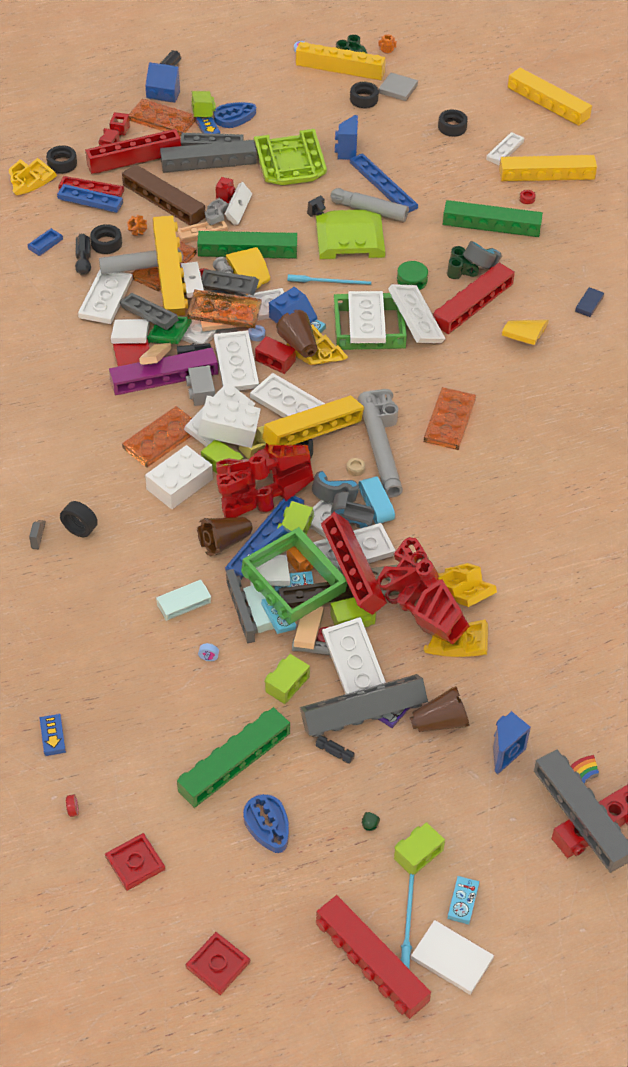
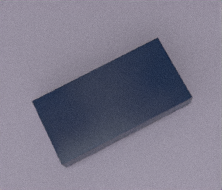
M589 287L577 304L575 312L591 317L603 299L604 292Z

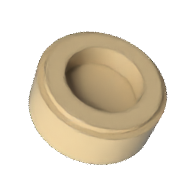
M359 458L350 459L347 462V472L352 476L362 475L365 472L364 461Z

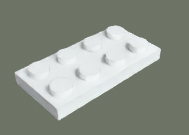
M99 270L78 312V317L112 324L121 305L120 301L124 299L133 280V275L124 272L101 275Z
M392 284L388 288L417 343H442L445 340L441 329L417 286Z
M348 291L350 343H386L383 291Z
M248 330L214 334L222 385L224 386L228 382L237 390L255 389L259 385Z
M274 373L250 392L251 399L283 418L325 404Z
M228 382L213 396L249 406H255L256 404ZM203 407L188 422L184 430L207 447L215 439L198 436Z
M381 523L353 531L368 563L394 556L395 549ZM328 539L313 542L341 572L342 570Z
M361 617L322 630L345 694L386 683Z

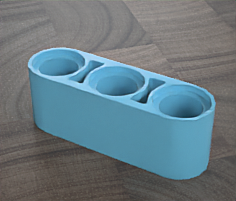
M376 476L360 480L358 482L360 493L366 506H370L374 510L373 520L375 524L395 520L394 508L380 479Z

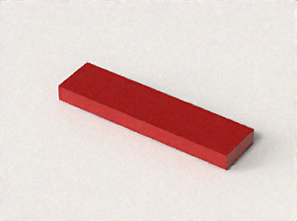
M63 176L58 185L59 190L63 184L117 197H122L125 191L124 186L68 176Z

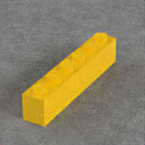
M300 42L296 49L297 66L380 81L385 73L386 57L326 47L307 42Z
M518 68L509 75L507 88L580 126L590 118L591 104L522 68Z
M594 155L500 157L499 165L501 181L595 180L597 171Z
M173 216L153 217V231L163 308L177 314V316L185 315V309H188L187 298L184 299L186 285L182 283V278H184L183 267L180 268L182 255L181 252H178L177 248L180 247L179 237H176L175 233L178 232L177 222H174Z
M350 395L264 424L262 439L268 445H294L361 422L364 406Z

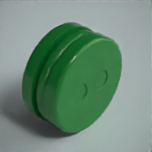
M406 261L398 267V285H415L419 290L427 285L428 269L423 263Z

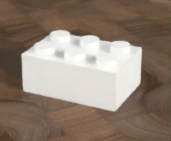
M207 396L198 436L252 448L261 408Z
M186 445L145 475L146 489L170 509H174L213 480L212 464Z

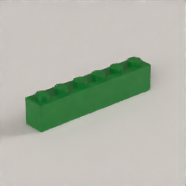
M446 200L443 225L539 237L543 212Z
M198 231V257H226L227 254L257 247L263 258L297 259V233Z
M274 707L269 711H264L257 720L247 724L240 733L231 736L227 743L215 748L210 756L198 761L189 772L181 774L177 780L178 792L194 808L286 738L290 734V722Z

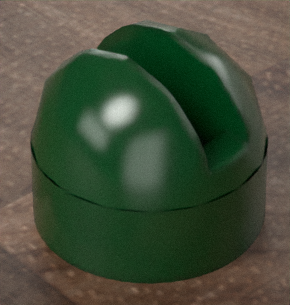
M365 812L362 818L363 828L367 831L375 830L379 825L380 818L374 813Z

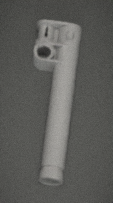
M389 389L366 391L359 395L358 401L364 406L363 419L382 486L388 497H397L402 493L403 489L385 427L397 424L398 406L392 401L393 392Z

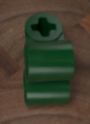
M356 34L349 35L347 40H338L336 42V48L367 54L366 48L360 44V36Z
M454 246L451 249L447 268V276L451 279H459L461 275L475 277L479 274V266L472 264L471 261L464 257L465 248L462 246Z

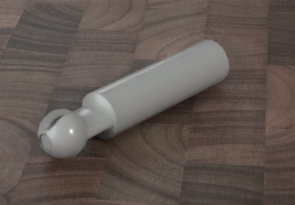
M341 188L334 189L330 194L331 200L334 203L350 206L353 209L367 210L401 222H405L408 216L409 207L357 192L345 191Z
M178 249V252H181L183 260V252L180 249ZM156 250L99 258L101 275L158 267Z

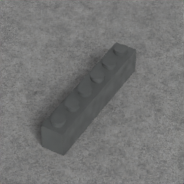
M254 140L160 148L163 173L256 164Z
M415 674L300 707V712L306 733L309 736L318 737L323 735L325 731H339L346 725L362 724L363 720L370 718L376 720L382 718L384 714H397L408 707H421L422 703L428 702L423 678Z
M558 749L537 759L534 773L607 870L611 873L628 864V839L622 834L619 825L608 816L606 808L595 799L593 791L582 782L580 774L571 768L566 756L561 755Z

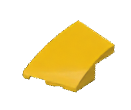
M39 158L29 165L20 159L9 168L13 193L15 195L29 193L57 177L55 171Z
M257 247L226 255V260L232 267L233 274L252 276L259 279L256 289L270 281L266 263Z
M509 320L502 330V336L535 345L537 339L544 333L549 320Z
M313 324L311 327L317 344L316 353L312 357L306 358L296 351V356L309 365L341 361L348 358L339 345L335 346Z
M465 563L445 568V572L438 574V580L443 579L455 601L466 607H470L497 593L496 585L482 580L481 567Z
M486 619L469 622L470 627L453 645L432 635L428 646L425 645L423 650L428 654L448 657L486 655L488 649V623Z

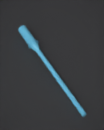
M288 274L287 281L304 283L319 281L371 285V281L311 278L305 275Z
M410 874L405 940L401 945V961L408 968L410 967L412 949L409 941L414 875Z

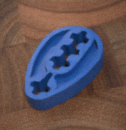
M247 102L220 105L215 109L214 121L223 128L240 126L256 115V105Z
M267 794L251 798L246 803L243 811L244 824L257 842L274 853L285 851L289 838V825L283 804L276 797ZM256 804L263 806L264 814H268V822L272 823L271 827L265 825V818L261 816L260 808L256 807ZM273 834L275 835L276 839H278V841H281L280 845L274 842Z

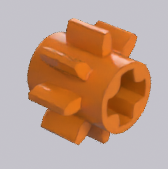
M386 34L381 37L378 46L382 52L391 53L396 48L397 41H395V37Z
M131 216L127 222V230L131 231L132 235H143L147 229V220H144L143 216Z

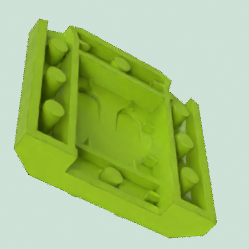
M315 129L301 130L299 135L270 139L269 135L254 137L255 148L265 182L278 185L311 182L327 173Z
M332 210L316 216L319 259H336V254L369 253V258H385L381 214L367 210Z

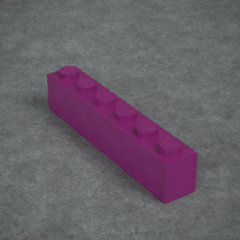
M213 348L163 357L158 363L142 365L138 362L109 368L110 382L116 396L186 381V376H189L188 368L210 366L211 375H218V361Z

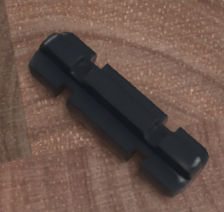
M322 735L318 737L315 742L316 747L322 750L325 749L326 752L339 759L343 758L342 760L346 763L352 762L355 755L353 751L349 749L344 750L345 747L332 740L327 741L328 738Z

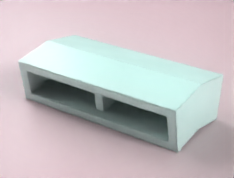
M198 580L158 596L156 601L158 608L167 621L211 603V595L204 583Z
M254 586L243 588L258 633L273 630L274 627L261 604L262 599H265L261 592L256 591Z

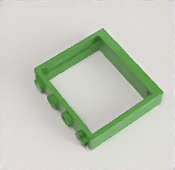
M383 293L384 310L397 311L399 334H386V343H350V335H341L340 311H349L348 294H334L333 308L336 346L339 345L342 350L406 348L405 320L391 293Z
M300 527L245 557L242 561L241 572L243 576L253 583L256 591L262 593L267 603L273 606L278 611L280 618L286 620L289 625L346 591L347 581L344 575ZM295 546L331 586L291 609L256 568Z

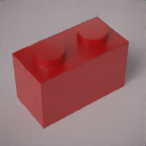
M266 336L255 348V361L285 374L296 362V350L291 346Z

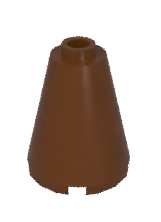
M293 310L294 313L284 314L276 325L278 335L303 357H312L317 351V344L308 315L303 310Z
M246 517L204 518L199 521L201 526H197L200 545L208 550L205 553L210 557L223 552L248 537L253 530L251 521Z
M457 687L450 688L413 711V717H410L413 729L418 728L419 732L470 726L465 707L459 698L460 694Z

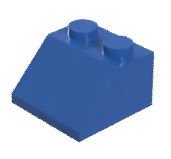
M149 62L145 85L146 98L175 103L180 94L179 67Z
M354 115L340 123L339 130L335 131V140H338V143H335V153H338V159L350 160V158L356 156L358 115Z
M292 287L269 302V318L275 323H278L284 314L294 313L293 310H303L306 312L310 323L317 320V315L307 296L296 287Z
M512 711L506 717H500L496 723L497 728L494 734L493 751L494 768L497 774L513 762L527 747L531 727Z

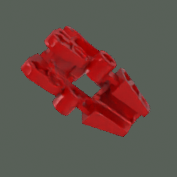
M269 445V459L267 460L263 455H255L250 457L249 460L227 458L216 463L218 474L216 477L218 491L222 494L223 516L225 518L238 517L255 509L256 506L260 512L271 511L274 508V497L281 496L287 501L312 482L314 476L308 445ZM269 470H272L274 483L256 490V480L267 478L268 474H270Z
M408 537L394 553L395 560L400 563L397 567L384 566L377 578V582L381 590L386 591L385 597L389 603L399 604L403 611H410L416 623L424 632L453 645L470 625L443 579L438 580V572L416 538ZM413 545L416 552L413 553L409 546ZM391 578L390 583L381 585L383 579ZM393 591H398V592H399V595H398L397 598H395V599H390V598H389V597H390L389 594H390L391 592H393Z

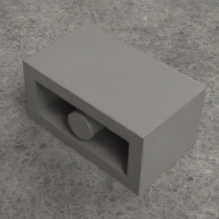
M210 366L188 368L189 376H186V384L190 386L188 389L189 398L193 399L194 406L205 405L206 397H213L215 395Z

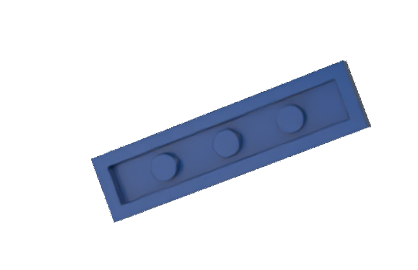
M63 184L57 193V197L60 200L116 213L123 204L122 197Z

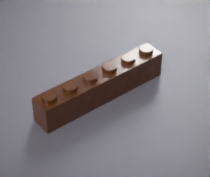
M137 164L122 172L123 186L190 226L195 225L206 218L205 205L202 202L192 198L190 195H187Z

